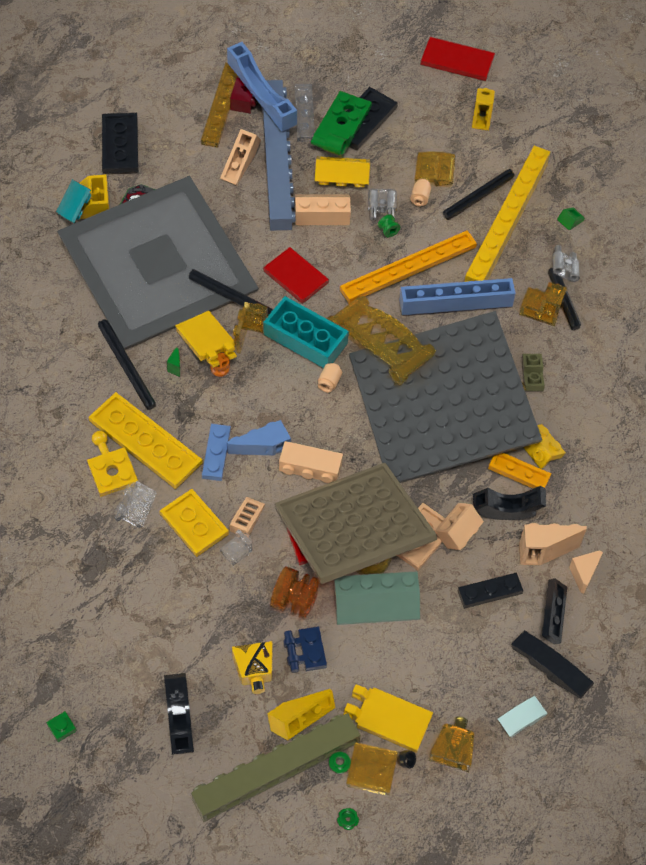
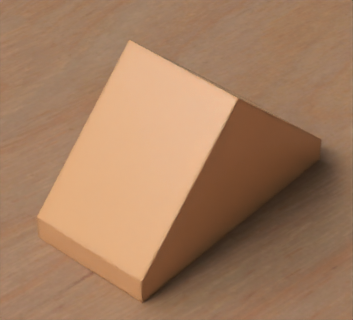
M600 550L572 558L569 568L579 591L583 594L603 554Z

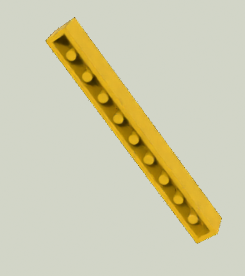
M533 146L468 269L464 282L489 279L548 165L551 151Z

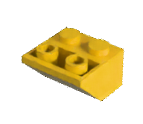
M106 174L87 176L79 182L91 190L90 200L87 204L84 203L80 219H86L110 209Z

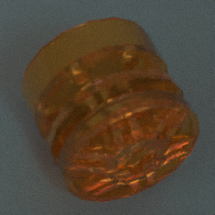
M285 566L274 587L270 607L284 612L289 604H291V615L295 616L299 610V618L305 619L315 604L318 595L319 579L313 577L309 583L310 575L305 574L301 581H298L299 571Z

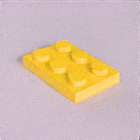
M190 489L159 510L163 519L196 557L229 535V530L193 489Z

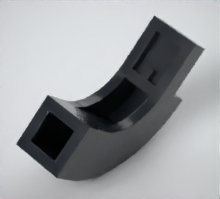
M538 486L515 495L501 494L490 488H485L473 494V507L479 515L495 520L531 518L536 516V510L546 507V488Z
M186 673L164 675L172 755L194 752Z

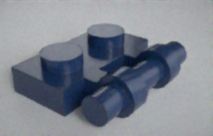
M319 626L299 629V638H294L291 630L284 632L285 639L283 642L288 652L287 663L292 673L299 672V665L301 664L305 665L306 672L327 668ZM301 646L302 655H297L295 647Z

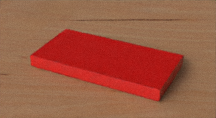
M429 37L420 65L486 81L495 53Z

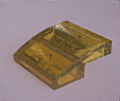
M418 152L415 182L419 179H426L430 183L434 182L436 187L452 185L456 160L455 154Z

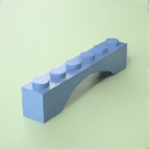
M240 42L227 48L228 64L278 128L283 132L296 126L297 109L289 99L283 98L270 87L261 74L252 53L245 44Z

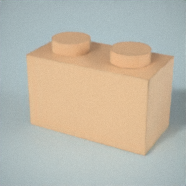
M458 503L435 532L447 549L461 550L466 546L472 535L479 530L484 521L472 504Z

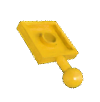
M96 431L92 435V442L94 445L99 446L102 455L88 459L87 463L100 497L137 485L138 479L125 447L109 452L106 445L108 440L107 434L103 431ZM115 468L118 470V473L111 476L107 474V471Z

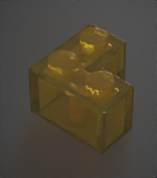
M551 282L548 283L545 292L528 287L519 315L555 326L567 288Z

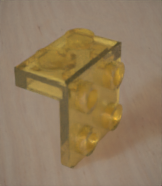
M245 302L243 309H239V324L235 325L233 330L237 353L241 354L247 330L263 333V322L267 318V306Z

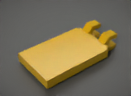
M210 311L175 325L178 334L199 360L203 361L206 359L212 368L220 365L216 359L218 358L217 354L220 352H224L229 360L237 357L234 352L235 343L233 338Z
M356 684L351 697L363 702L362 707L359 709L357 706L347 703L343 715L348 713L351 719L358 723L357 728L417 753L433 712L373 687V689L370 688L368 691L365 687Z

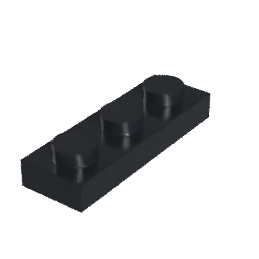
M516 572L458 587L457 591L463 608L466 609L523 594L524 590Z
M554 578L548 580L542 637L555 645L560 644L562 641L567 586Z

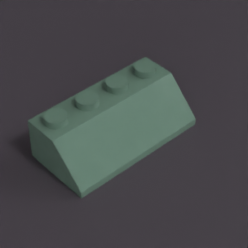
M417 571L350 575L334 579L337 625L420 620V589Z

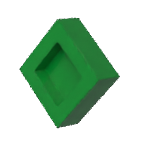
M66 711L46 722L57 742L77 731Z

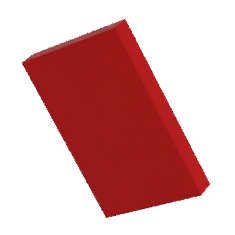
M291 247L287 248L263 267V271L302 304L329 283V279Z

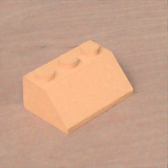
M295 194V225H350L351 206L349 194Z

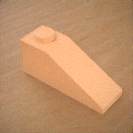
M240 129L220 179L234 185L239 183L261 143V139L257 135Z

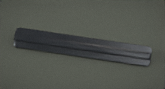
M554 267L550 268L548 274L570 328L578 330L580 329L581 322L561 274L556 273Z

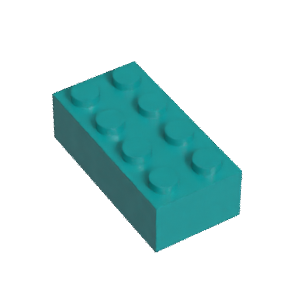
M286 296L282 298L263 322V334L322 368L326 364L333 363L348 344V330Z

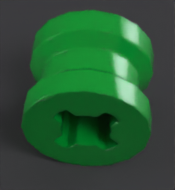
M391 214L382 217L378 222L379 228L383 230V234L387 238L393 237L400 231V225L395 222V218Z

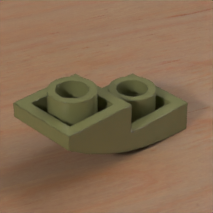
M522 354L525 391H544L542 354Z

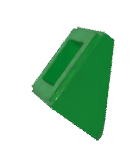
M572 207L563 209L557 220L566 229L571 230L583 222L585 217Z
M176 347L167 360V372L180 377L179 348Z

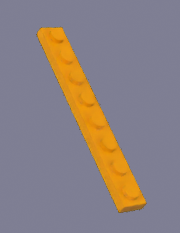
M466 230L340 286V291L347 302L352 303L476 248L477 242L469 231Z

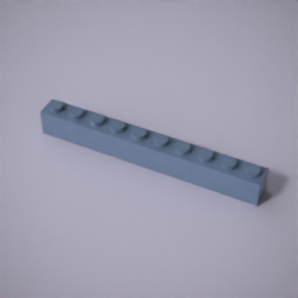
M266 80L277 94L287 98L286 87H283V80ZM263 109L270 231L292 230V223H295L296 219L295 211L292 212L291 209L294 208V197L290 195L293 194V183H290V180H292V169H289V166H291V155H288V152H290V141H287L289 129L282 132Z

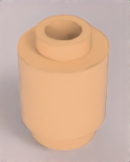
M426 179L417 180L410 197L413 204L424 206L428 203L431 192L430 182Z
M335 363L325 365L318 379V388L320 390L330 393L336 388L343 373L339 365Z

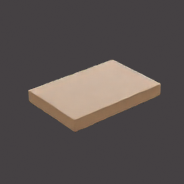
M424 503L418 508L434 531L445 519ZM437 535L436 541L397 556L419 571L443 542Z

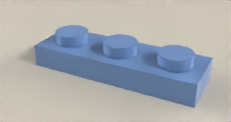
M211 424L202 479L222 481L231 426Z

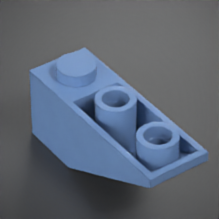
M281 420L270 422L262 428L250 430L245 435L230 439L227 442V453L273 456L282 452L284 442H291V437Z

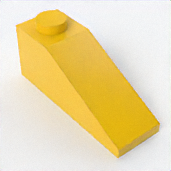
M327 689L283 702L267 713L271 731L286 740L291 739L336 708L333 691Z

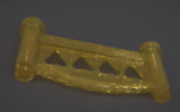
M365 296L357 297L334 316L330 315L326 318L348 330L351 337L392 367L389 369V375L398 385L406 382L410 374L431 359L434 353H436L435 348L431 344L421 345L415 335L400 321L381 310L368 306L369 301ZM362 315H367L369 319H373L372 322L358 325ZM376 324L386 329L385 332L371 334L373 326ZM388 334H393L395 338L400 339L397 342L384 344ZM401 344H407L408 348L413 349L411 352L397 354Z

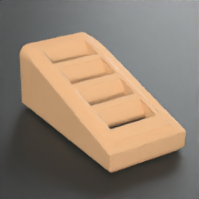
M246 497L229 525L230 532L249 538L265 504ZM248 504L258 507L257 510L248 507ZM245 510L254 513V515L246 513ZM245 516L247 518H250L251 520L249 521L241 517ZM239 521L247 524V526L239 524Z

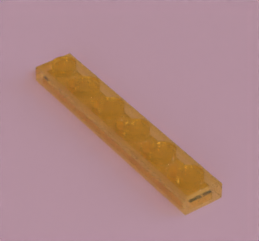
M226 62L204 128L201 145L219 147L229 115L230 97L237 74Z

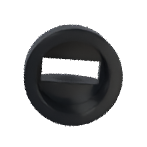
M409 750L401 751L397 757V762L403 768L411 769L416 764V754Z

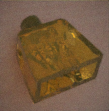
M457 716L454 725L444 724L431 750L429 761L469 773L472 764L474 732L466 729L468 724L466 718Z

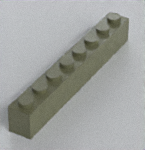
M348 713L343 716L339 714L333 717L329 723L325 725L319 724L312 728L311 732L295 736L292 742L286 745L279 744L273 748L272 752L266 755L264 753L259 754L252 762L246 765L242 763L236 766L232 772L216 776L213 782L207 785L203 783L196 786L193 792H191L192 801L204 823L329 759L332 754L342 752L360 743L361 735Z

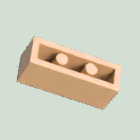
M285 441L279 459V471L287 475L295 474L306 479L313 478L325 483H331L339 478L343 454Z

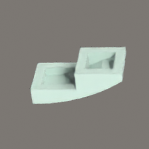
M533 696L505 713L498 720L512 738L527 726L535 724L548 713L536 696Z

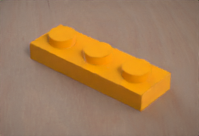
M505 453L494 455L488 467L489 470L530 488L538 486L546 488L552 474Z

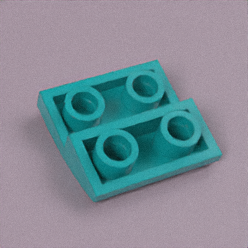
M72 179L56 212L73 223L75 220H79L83 213L81 209L84 203L87 204L90 200L91 190Z

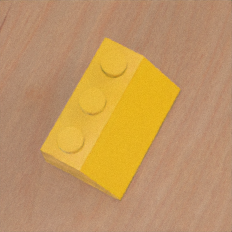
M316 157L315 181H318V184L329 185V182H336L337 186H347V183H353L354 187H365V184L369 185L370 159Z

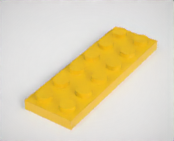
M117 392L88 417L93 425L105 432L107 436L122 448L125 447L126 451L174 489H177L203 463L202 458Z

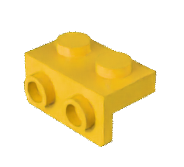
M543 424L537 426L542 442L524 446L523 448L542 469L545 468L549 461L562 458L566 452L562 449L560 443L552 437L549 430Z

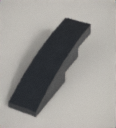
M525 630L511 644L512 649L528 658L531 665L546 673L547 679L580 699L594 685V682L570 661Z

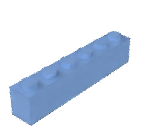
M508 278L405 286L400 289L399 302L401 314L411 315L512 307L516 293L513 279Z

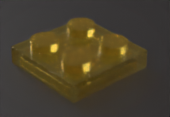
M355 743L346 787L389 796L398 752Z

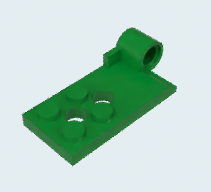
M339 91L314 133L311 144L323 148L330 153L343 156L371 109L372 102ZM346 109H351L352 111H351V112H346V111H344V110H346ZM343 121V122H345V124L341 125V124H338L337 122Z

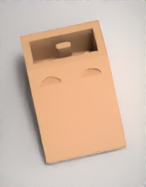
M538 523L525 524L519 542L520 565H543L579 548L587 526H580L579 524L567 526L556 523L549 525H539Z

